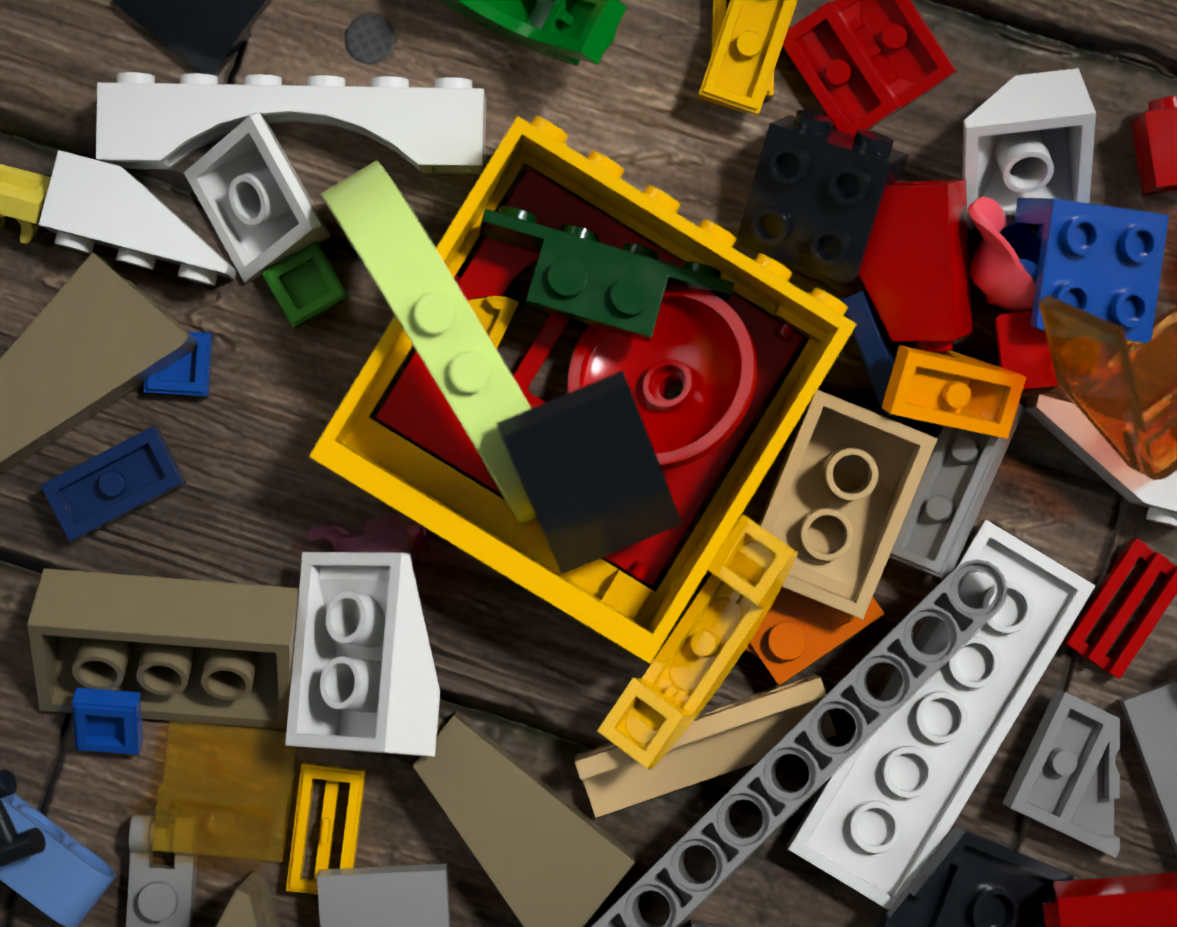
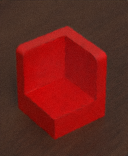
M1032 311L1000 314L995 318L999 366L1026 377L1023 391L1069 385L1063 332L1032 328L1030 324Z

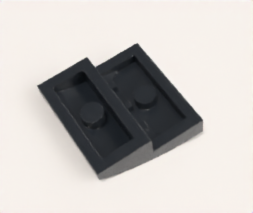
M113 0L112 2L198 73L218 76L251 36L248 31L272 0Z

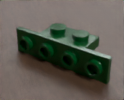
M502 206L499 212L485 208L479 236L540 254L525 306L648 343L652 338L667 284L706 290L725 302L728 301L733 291L734 282L720 279L721 272L712 266L698 262H685L684 266L680 267L659 260L660 254L657 251L639 244L625 243L622 249L597 242L598 235L579 226L562 225L559 231L536 224L537 218L522 209Z

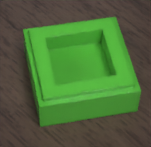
M317 241L262 272L295 329L350 298Z

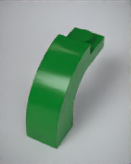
M438 0L472 21L520 45L574 66H578L580 60L596 65L599 64L605 50L612 44L616 36L617 27L627 9V6L619 0Z

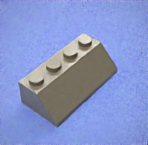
M44 568L27 623L40 711L73 713L72 700L76 688L129 691L141 693L142 719L287 730L299 588Z

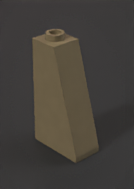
M92 253L0 358V472H6L142 385L144 380L152 374L160 373L193 352L197 347L196 343L198 340L110 262L95 253Z
M458 711L454 713L448 722H445L438 716L435 757L420 756L413 767L523 927H584L635 863L634 853Z

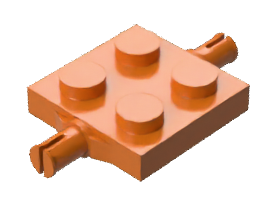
M782 587L746 650L762 661L777 685L780 686L885 613L874 597L871 599L864 619H860Z

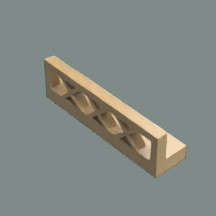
M813 673L780 686H775L700 712L679 740L652 770L646 769L613 743L575 755V765L580 779L583 780L595 818L759 762L827 695L821 677ZM829 712L825 714L821 723V730L825 739L837 735Z

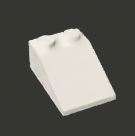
M302 552L285 746L435 757L440 688L410 554Z

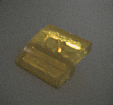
M170 721L163 785L158 787L152 851L282 862L298 747L285 746L286 731Z

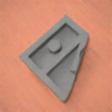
M1056 688L1002 804L1116 858L1120 851V837L1114 835V799H1120V773L1115 763L1117 752L1120 750V718Z

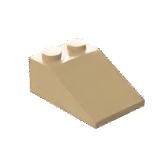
M817 390L799 419L759 523L764 529L798 552L782 587L864 619L938 438Z

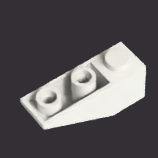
M58 150L39 221L40 226L57 233L54 244L92 254L95 243L119 249L116 257L117 261L149 270L154 269L156 259L180 265L179 277L215 286L218 275L235 280L237 270L124 168Z

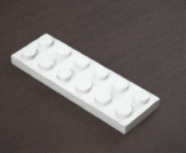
M981 520L961 553L955 568L965 561L976 559L988 561L998 567L1005 577L1007 586L1005 604L947 664L822 785L786 846L788 850L888 910L942 844L1095 588L1094 584L987 520ZM970 573L963 578L959 585V598L970 608H985L996 597V583L985 573ZM925 618L920 622L912 635L913 643L918 651L923 654H938L949 643V628L945 622L938 618ZM896 666L893 667L875 698L878 700H892L902 690L903 678ZM854 732V734L852 735V737H851V739L849 740V742H851V740H852L853 737L855 736V732Z

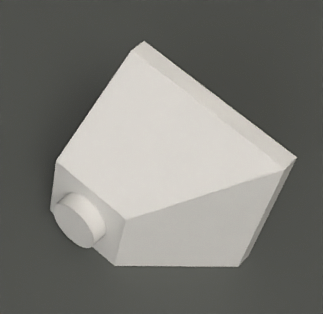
M1079 68L1015 75L964 120L962 179H966L968 230L977 229L969 216L968 207L973 201L981 197H990L1002 207L1011 223L1015 221L1018 198H1055L1090 203L1096 112Z

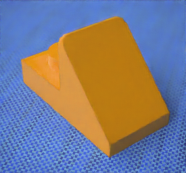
M899 345L881 408L893 415L1008 439L1026 377L951 350L940 351L936 354Z

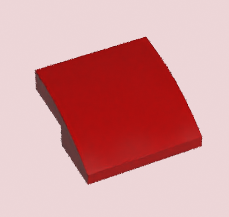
M912 0L828 1L788 29L783 42V47L827 115L834 120L833 124L837 130L853 136L856 135V131L859 129L870 130L958 72Z

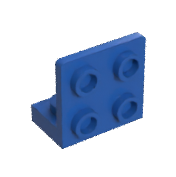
M1018 198L1014 223L1038 226L1037 239H1042L1030 322L1031 327L1039 330L1148 343L1152 338L1169 215L1055 198Z

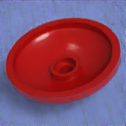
M667 284L649 343L591 325L587 327L572 355L568 372L567 390L570 393L623 371L661 469L676 468L692 463L715 450L726 441L741 423L748 411L756 387V350L750 333L741 318L721 298L706 290ZM683 385V390L678 397L666 399L667 392L671 387Z

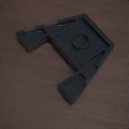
M955 826L876 927H1045L1043 903L1055 902L1053 882L1074 880V875Z

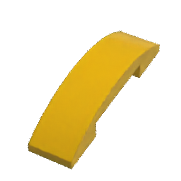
M742 515L708 568V571L712 574L643 677L632 678L597 731L646 769L652 770L688 729L732 670L775 601L798 552L749 517Z

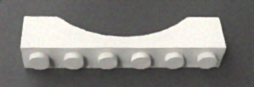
M136 72L116 74V83L97 82L96 160L118 165L124 169H172L197 149L229 134L249 115L259 112L268 124L296 121L333 125L365 135L398 153L421 173L482 174L485 169L486 96L484 88H472V80L455 77L438 78L434 80V88L409 87L408 79L392 76L371 78V87L345 86V78L328 75L307 77V86L282 85L281 77L264 74L246 75L243 77V85L218 84V77L210 74L180 75V84L155 83V76L151 74Z

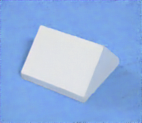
M259 112L249 115L184 172L244 283L262 275V272L316 241L320 243L331 237L272 128Z

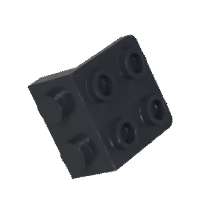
M797 110L796 116L789 115L771 122L738 231V241L742 247L839 282L848 283L857 278L860 273L886 187L902 179L909 154L892 149L894 140L883 134L859 129L856 131V135L853 136L832 129L834 120L828 116L808 110Z

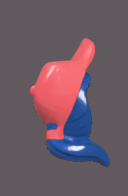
M990 197L978 198L969 205L968 213L983 240L971 259L970 276L978 288L985 294L989 304L996 305L1012 313L1032 311L1042 239H1037V236L1031 232L1027 225L1011 223L1002 207Z

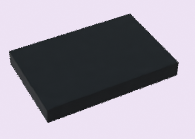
M623 371L496 423L562 574L682 524Z

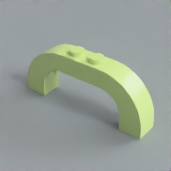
M376 160L320 194L449 403L519 524L523 526L536 518V514L496 423L529 410L531 407L418 219L390 176Z

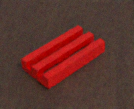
M1132 538L1063 643L1114 678L1120 679L1176 596L1177 566L1168 561L1169 559L1161 553L1147 547V544L1140 539ZM1139 558L1148 564L1092 647L1084 640ZM1161 572L1167 577L1113 658L1110 659L1105 656L1159 573Z

